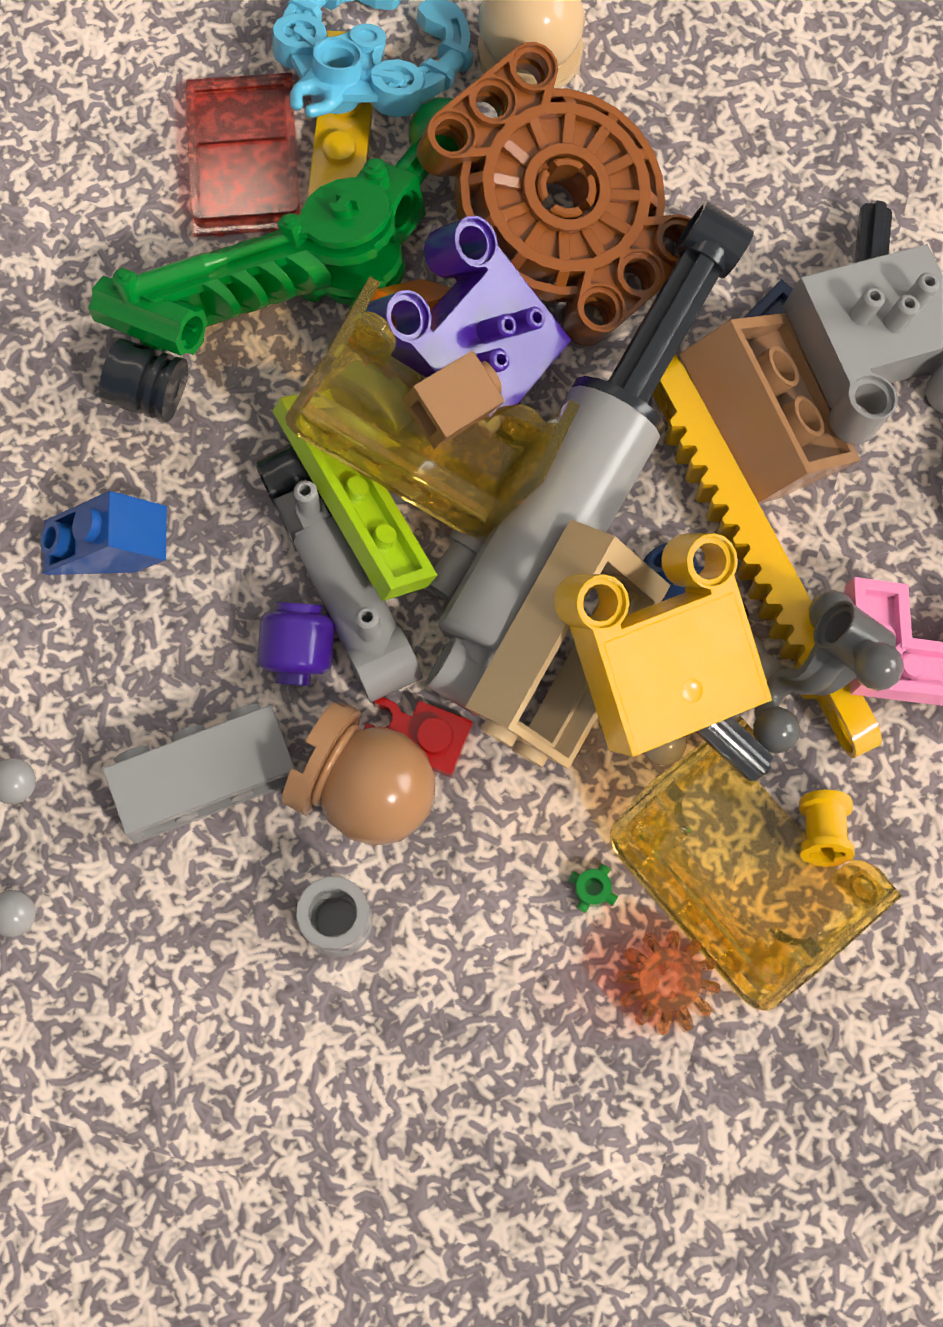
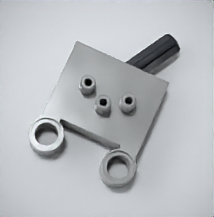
M879 200L874 203H865L860 208L854 263L801 277L783 305L831 409L829 415L831 429L841 440L854 445L864 444L871 440L897 408L898 397L896 389L891 383L930 373L931 378L928 380L925 390L927 400L935 410L943 414V274L928 244L889 254L893 212L887 208L886 202ZM859 406H861V407H863L864 409H866V411H867L868 413H866V412H864L862 409H860Z

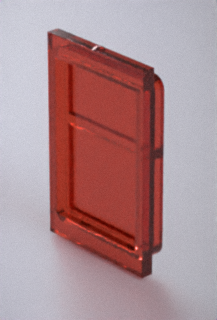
M292 72L186 80L190 207L194 237L214 235L224 237L228 234L272 232L279 229L278 221L282 216L291 213L301 214L295 111L290 107L289 94L293 88Z

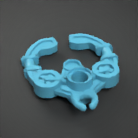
M289 0L283 17L277 19L273 26L272 52L275 60L284 67L295 69L300 78L289 93L290 107L294 111H300L304 106L303 96L311 95L313 104H309L305 108V114L309 118L328 113H347L355 109L362 102H371L372 107L381 114L393 117L410 116L420 109L422 102L449 90L454 85L456 73L458 71H467L473 64L474 55L469 49L470 31L468 21L459 6L448 0H425L419 4L416 22L424 32L443 40L438 46L437 56L439 60L435 61L428 58L419 67L411 62L400 59L382 61L385 55L386 33L382 28L374 24H359L353 27L351 31L339 36H327L325 25L321 22V8L325 7L333 10L342 3L354 0ZM357 0L372 8L393 10L401 2V0Z

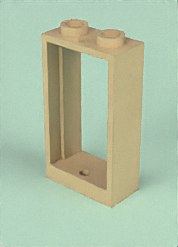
M572 519L567 524L465 706L485 720L481 728L482 732L511 748L513 747L512 751L541 768L549 759L569 769L598 717L576 645H574L529 727L519 721L570 629V626L561 621L555 611L554 597L557 587L562 580L573 574H604L615 577L624 585L628 593L629 608L627 615L662 602L670 587V584L616 536ZM593 587L589 588V590L586 592L583 604ZM598 601V603H597L595 609L593 610L591 616L596 612V610H597V608H598L599 601Z

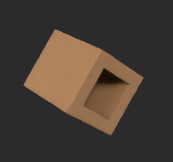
M473 350L414 385L402 399L433 449H436L491 415L505 402L500 393L502 391V384L497 373L486 361L480 362Z

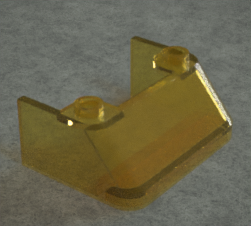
M369 277L345 313L293 401L285 417L286 423L304 441L378 483L451 528L469 536H487L544 482L580 405L570 399L548 422L542 420L541 416L534 409L526 405L501 406L491 416H487L441 446L433 449L402 400L414 385L426 379V377L391 357L396 347V338L390 330L388 322L376 313L365 311L380 285L379 281Z

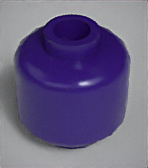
M276 602L275 611H268L261 616L257 661L261 668L276 672V684L310 686L311 675L324 674L331 669L335 625L329 616L321 614L322 605Z

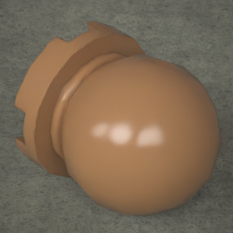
M340 701L339 704L333 702L320 716L305 742L316 748L303 774L293 768L291 769L283 790L282 803L305 816L312 812L316 806H322L328 822L353 841L372 846L400 842L422 825L429 816L435 799V774L427 754L404 733L381 726L361 730L359 727L361 712Z

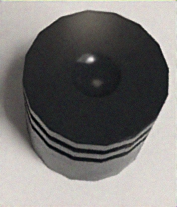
M119 338L111 347L104 362L100 376L99 397L104 403L137 414L144 413V416L150 418L157 417V420L162 422H169L177 410L186 387L188 377L187 360L177 356L174 358L172 354L161 353L160 350Z

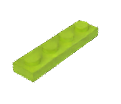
M323 387L279 398L272 410L273 414L381 601L383 602L428 587L436 578L437 573L329 389Z

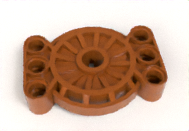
M525 42L512 50L433 116L419 139L417 157L421 166L432 175L438 177L456 176L454 192L458 220L468 216H478L485 219L496 233L499 248L538 298L549 302H566L562 322L569 338L577 344L592 346L603 341L661 289L679 256L672 255L666 250L663 238L671 239L677 243L691 217L682 214L663 216L665 209L663 175L654 150L640 129L618 108L594 95L568 88H554L558 64L553 52L543 44ZM523 69L530 72L536 79L537 84H529L519 77L517 70ZM476 102L490 104L497 112L498 118H490L482 114ZM445 135L450 137L456 143L458 151L450 152L444 150L437 143L435 136ZM555 183L567 189L573 198L574 208H564L555 204L549 211L546 210L542 205L549 196L546 184ZM624 271L633 272L638 276L642 285L641 291L635 290L627 284L624 279ZM584 305H592L600 311L603 316V325H597L588 320L585 315Z

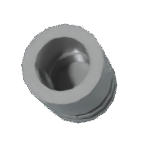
M331 876L316 880L303 891L297 903L296 919L300 931L316 951L327 956L344 957L355 953L367 942L372 931L373 915L365 894L354 882L343 877Z

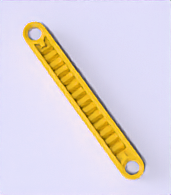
M675 354L652 394L668 423L665 442L667 445L678 446L675 457L677 464L689 465L685 477L686 482L699 483L695 496L697 502L710 503L706 514L707 521L721 522L717 534L724 536L733 544L737 552V560L742 561L737 573L738 579L753 581L747 595L749 599L763 600V604L758 612L759 618L774 620L768 635L771 639H784L785 644L779 653L781 659H795L796 664L793 669H798L804 664L815 644V629L809 619V606L812 601L684 365ZM850 683L828 695L801 694L803 699L817 700L842 749L851 758L858 757L881 746L882 737L878 723L864 696L852 695L850 693Z

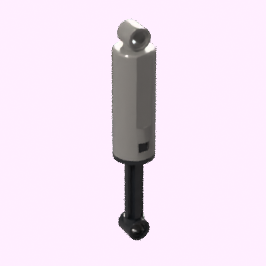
M708 200L699 206L681 233L675 246L680 256L609 380L605 381L589 376L576 378L551 426L546 430L530 458L525 472L439 619L438 627L450 641L435 662L425 685L475 716L478 715L465 706L570 519L603 532H607L666 428L662 418L647 403L717 279H724L729 275L754 235L752 229Z

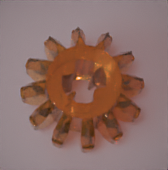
M670 930L666 935L665 947L662 950L657 938L652 933H648L642 939L643 947L648 957L631 947L624 953L626 961L639 971L619 970L617 972L616 982L622 985L636 986V990L622 995L619 1003L621 1007H629L638 1001L644 1005V1008L634 1019V1023L639 1027H642L649 1020L652 1013L658 1014L657 1034L664 1036L669 1032L671 1015H674L679 1028L686 1033L694 1027L688 1008L704 1018H707L713 1010L709 1003L698 996V994L710 996L720 992L719 983L701 979V975L712 971L717 966L714 958H707L696 964L692 957L700 950L702 945L697 939H693L686 946L684 952L678 950V931ZM660 968L664 975L671 968L680 975L676 982L678 988L682 990L680 996L676 997L674 991H671L664 997L655 990L660 982L653 974L656 969Z

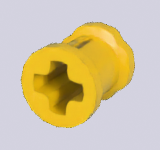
M824 789L815 790L800 797L799 811L801 815L806 817V841L800 845V857L803 861L815 866L831 867L842 865L854 858V845L847 838V816L853 810V801L849 795L837 790Z

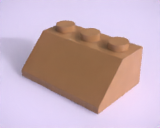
M787 313L730 319L679 354L688 375L759 504L782 498L861 461L854 445L841 440L831 429L829 422L831 409Z

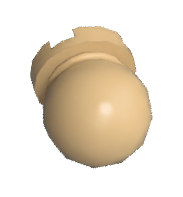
M481 0L477 17L480 28L477 54L483 74L517 46L525 42H537L549 48L557 59L558 73L554 88H561L568 84L573 76L574 78L579 73L584 44L582 34L586 20L582 0ZM523 69L517 70L519 77L529 84H537L536 79L530 72Z

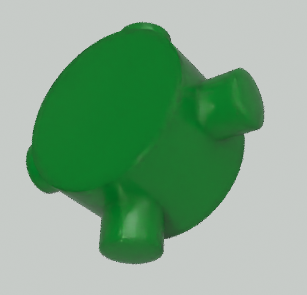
M600 864L598 869H589L582 874L573 871L568 881L575 884V893L579 900L576 908L579 911L586 913L589 907H598L605 902L611 906L615 904L618 895L611 892L612 884L608 877L611 869L608 866Z

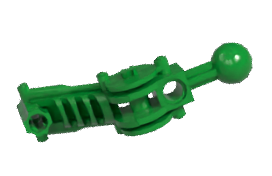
M433 97L423 103L417 112L413 113L409 122V143L411 146L395 166L385 163L382 159L371 158L364 164L363 169L356 177L336 179L320 186L307 198L301 214H286L279 219L278 230L266 233L261 237L238 242L233 246H226L209 253H200L138 274L122 267L114 272L112 278L103 275L92 288V298L88 306L93 321L140 340L141 345L160 351L165 349L180 356L185 353L194 355L204 343L206 327L239 317L243 313H251L266 308L271 304H279L294 299L295 296H301L303 299L315 303L323 295H327L340 304L360 306L367 303L375 289L401 284L405 276V259L401 246L426 215L420 185L429 175V172L421 166L418 160V142L433 116L452 101L453 98ZM445 135L435 136L437 143L444 150L450 152L458 151L456 143L450 137Z

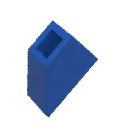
M107 491L44 520V529L40 538V547L43 552V574L136 573L166 561L167 506Z

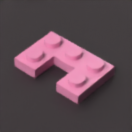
M854 577L845 586V594L851 598L855 606L894 633L896 649L901 653L904 672L898 683L889 689L881 691L863 686L856 677L850 682V693L852 695L943 706V642L912 638L909 585Z

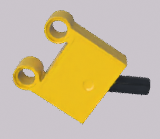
M686 533L672 538L663 550L661 558L662 569L667 579L677 586L684 587L686 593L628 615V593L624 585L615 577L604 574L580 573L570 575L562 580L556 589L554 597L555 611L560 620L570 626L609 751L634 757L696 732L748 781L754 782L769 772L773 759L772 754L732 718V716L769 702L772 698L734 575L738 564L737 552L727 538L715 533ZM698 547L702 549L705 555V565L699 575L693 566L694 553ZM593 587L598 594L599 604L596 612L589 617L584 610L583 600L589 588Z

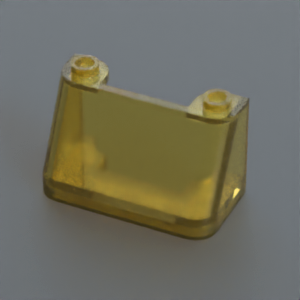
M740 715L735 718L754 737L753 729ZM703 742L644 788L613 823L610 829V840L614 851L621 861L738 996L757 1010L769 1011L820 972L896 903L902 895L878 867L863 860L847 862L839 870L834 866H815L803 861L800 857V845L806 841V834L758 782L764 775L754 782L748 781L708 743Z

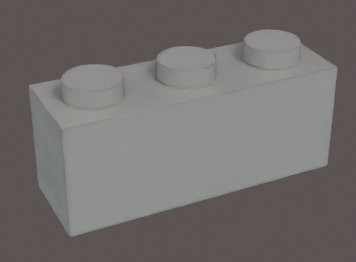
M250 704L237 708L227 714V721L208 729H205L204 725L184 728L171 736V743L152 750L148 746H139L126 750L115 757V764L102 768L125 834L136 844L285 787L291 769L296 770V767L271 705L261 709L259 704Z

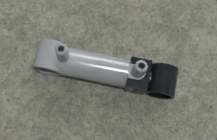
M288 444L255 459L254 463L267 492L270 493L269 497L279 514L295 551L298 552L328 616L334 622L335 630L370 703L423 679L420 666L405 634L397 625L386 601H381L293 446Z

